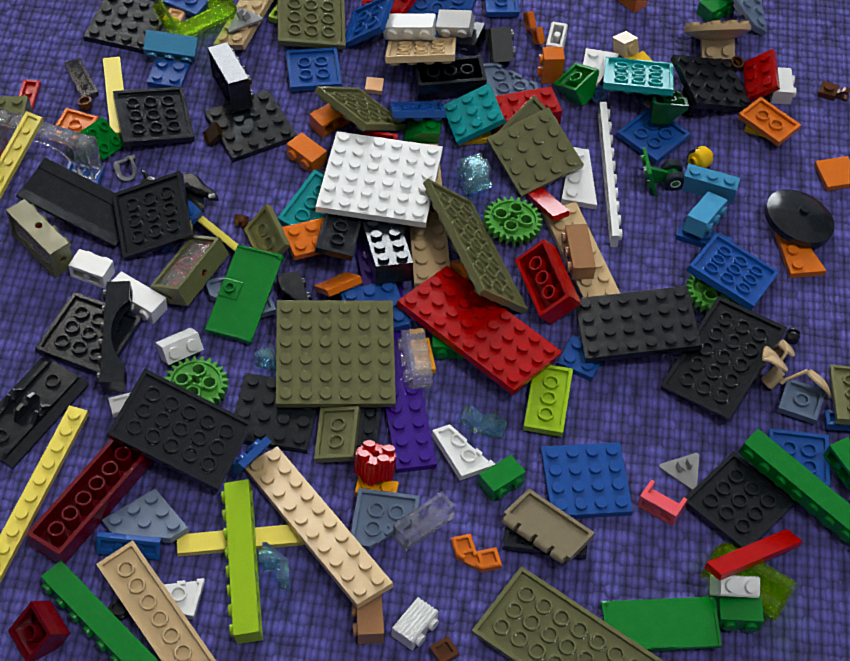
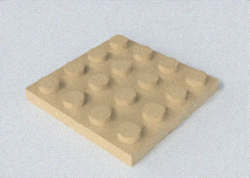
M435 37L434 40H389L385 62L386 64L390 63L391 66H397L400 63L416 65L417 62H424L427 65L434 64L435 62L450 64L452 61H455L456 37Z

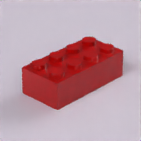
M552 86L495 96L506 122L534 95L546 108H550L560 125L562 109ZM503 125L492 129V133L495 134Z
M541 240L515 259L539 317L553 324L582 304L556 247L547 240Z

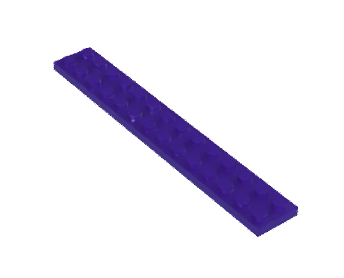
M365 249L357 250L362 286L374 284ZM396 282L398 291L402 298L403 292L401 282ZM410 328L394 331L396 406L385 407L391 445L395 447L396 473L436 469L437 466L420 378L416 372L410 344L412 340Z

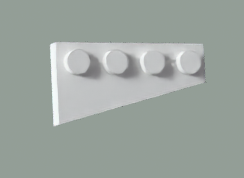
M574 147L584 166L566 176L561 204L577 202L579 207L597 209L589 150Z

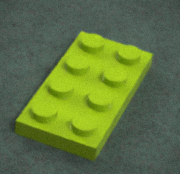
M550 365L532 379L523 430L559 437L563 436L573 373L572 368Z

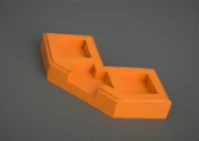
M534 11L524 12L525 29L528 34H532L533 44L546 43L543 27L536 26Z
M471 533L451 537L450 541L455 558L481 573L502 569L497 547L476 551Z

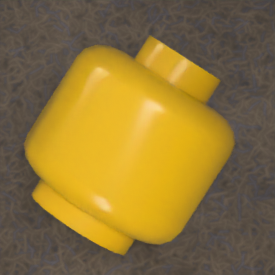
M699 146L689 151L687 162L703 168L710 167L713 163V153L706 146Z

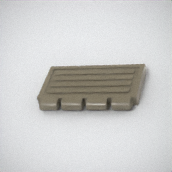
M531 489L522 494L503 514L502 523L513 531L517 529L516 533L529 542L535 539L533 545L546 554L551 550L549 556L560 564H563L565 561L570 563L595 535V532Z

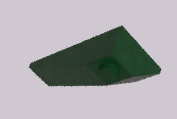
M673 90V96L661 97L657 94L649 95L651 123L656 125L671 123L688 110L687 98L681 97L679 90Z

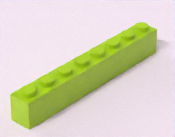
M249 479L224 483V491L221 492L222 502L226 508L222 510L223 520L227 525L223 532L225 540L228 541V546L225 547L226 559H229V565L226 566L227 578H230V584L227 585L228 597H231V604H228L229 616L232 617L233 623L229 624V631L237 644L263 640L253 489Z

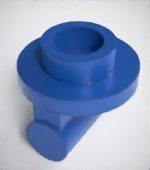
M596 86L595 94L591 99L596 103L605 101L608 95L607 90L603 89V86Z

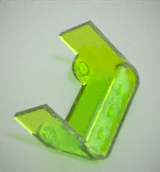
M155 0L153 5L155 13L167 32L192 37L234 18L237 12V7L233 0H208L207 7L209 10L181 23L178 18L170 15L162 0Z
M724 542L716 546L708 561L738 548ZM760 563L735 574L758 576L760 578L759 598H762L763 612L774 620L781 616L799 585L793 579L765 563ZM704 568L700 577L703 579L708 577L707 580L710 582L712 574Z

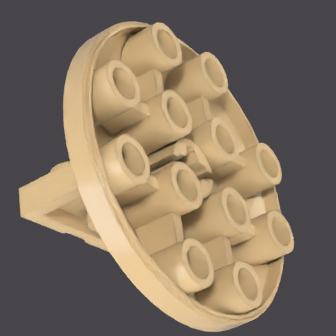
M716 20L702 24L700 22L686 23L684 27L685 34L700 39V57L713 59H732L735 56V38L751 31L749 21L737 22V20L723 22Z

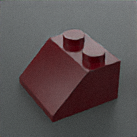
M31 601L8 629L25 661H36L55 651L71 634L51 601Z

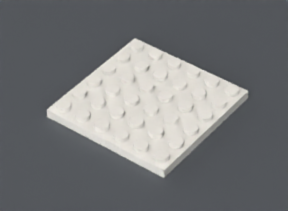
M337 131L316 203V212L426 228L431 199L425 193L426 189L423 182L427 179L436 182L443 146Z

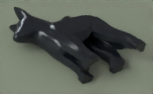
M141 169L144 178L140 184L156 179ZM192 173L183 174L187 199L202 212H204V197L208 198L209 201H219L213 189L206 186L197 175Z

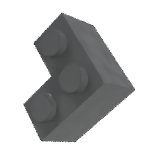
M511 26L484 29L486 46H489L490 63L514 61L513 57L516 56L515 47H512L514 31L511 30Z

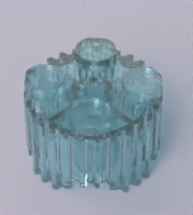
M481 153L459 160L460 167H457V173L460 178L463 177L465 193H474L491 188L493 185L492 180H489L488 171H490L488 160L483 159Z

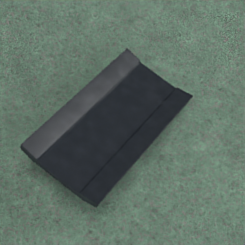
M44 157L25 186L16 194L17 198L25 199L29 204H33L35 207L64 221L65 224L68 223L72 227H76L113 247H116L120 242L112 197L114 192Z
M42 357L0 401V461L14 469L66 412L69 405L71 406L89 387V383L54 361Z

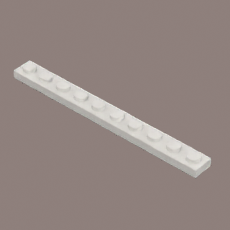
M600 102L598 123L610 247H617L619 240H622V229H619L621 215L617 213L620 207L619 201H616V198H618V188H615L617 175L613 172L615 171V161H612V158H614V148H611L613 135H610L612 123L608 121L610 119V109H607V102Z

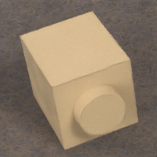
M627 31L613 36L614 52L619 53L624 58L639 53L638 38Z

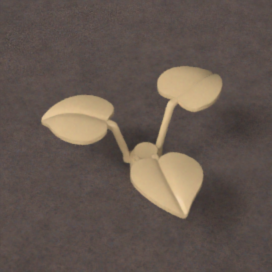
M782 339L778 344L783 350L781 358L770 347L766 346L763 349L762 360L775 365L761 378L768 388L773 389L779 383L783 385L791 379L806 374L825 390L829 399L831 398L828 384L812 369H806L783 378L784 372L788 371V367L783 362L787 354L791 357L795 356L793 348L785 340Z

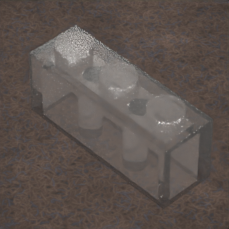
M424 328L401 330L398 348L403 352L400 355L401 365L406 368V370H403L404 381L408 382L409 389L433 387V371Z
M441 491L393 524V538L407 551L454 518L455 505Z

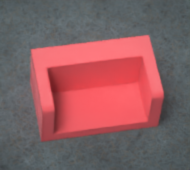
M651 479L640 495L637 507L674 526L684 511L688 499L683 498L680 504L654 490L655 481Z

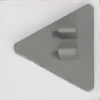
M240 7L232 20L228 32L233 33L263 21V17Z
M698 453L659 465L660 470L691 491L697 486Z

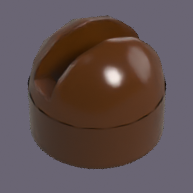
M733 56L730 60L735 71L741 69L744 65V60L741 56Z
M83 96L77 101L79 108L85 112L89 111L93 106L89 96Z
M235 214V226L238 228V225L242 224L241 227L245 228L249 222V217Z

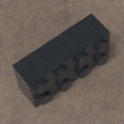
M228 43L208 47L212 77L232 112L252 108V100H254V94L250 89L252 80L250 75H247L245 67L241 66V61L239 57H236L234 48H230Z
M481 55L455 57V61H452L450 64L435 62L434 64L427 65L424 62H417L416 65H413V79L418 100L459 97L487 84Z
M375 220L362 221V242L375 284L413 281V260L401 224Z

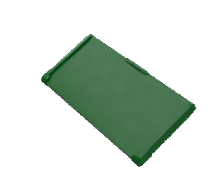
M237 245L207 322L205 332L242 343L252 344L284 256Z
M715 596L601 601L603 621L648 651L721 648L722 646L716 608L717 599Z

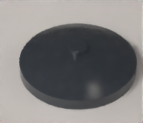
M791 189L779 190L774 192L765 204L764 214L769 226L780 237L792 244L809 248L819 247L827 243L834 232L832 215L820 201L809 194Z

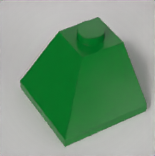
M575 62L553 83V86L571 103L584 106L595 94L599 70Z
M408 118L404 141L438 144L439 146L442 120L434 121L424 118L422 121H415L413 118Z

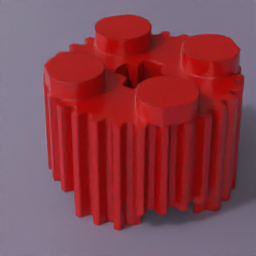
M373 440L364 441L363 445L356 449L353 473L360 476L364 484L367 483V485L371 484L373 486L378 481L382 482L383 480L386 482L392 481L396 463L395 447L390 444H378Z

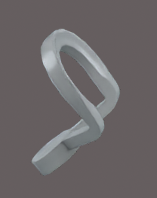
M135 154L113 163L118 178L123 181H130L137 174V167L133 160L136 158ZM130 160L133 173L130 177H124L121 174L119 163Z

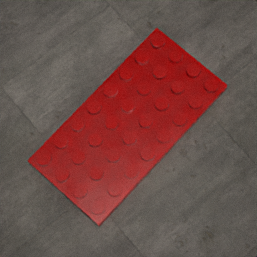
M449 266L444 267L397 300V307L512 395L561 357L562 351L497 302H492L486 297L477 295L474 291L475 286Z

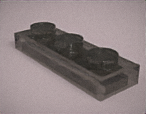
M81 58L64 62V67L79 96H89L91 99L98 97L99 92Z

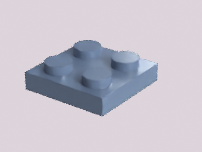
M791 379L786 382L777 412L815 425L825 390Z

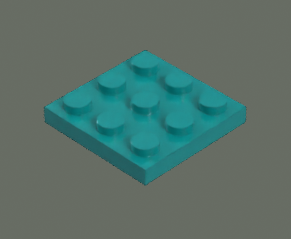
M490 83L443 105L458 146L506 123Z

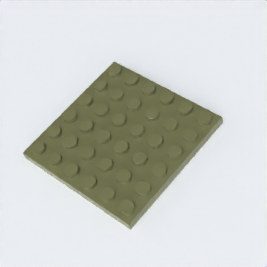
M277 300L276 407L396 406L393 301Z

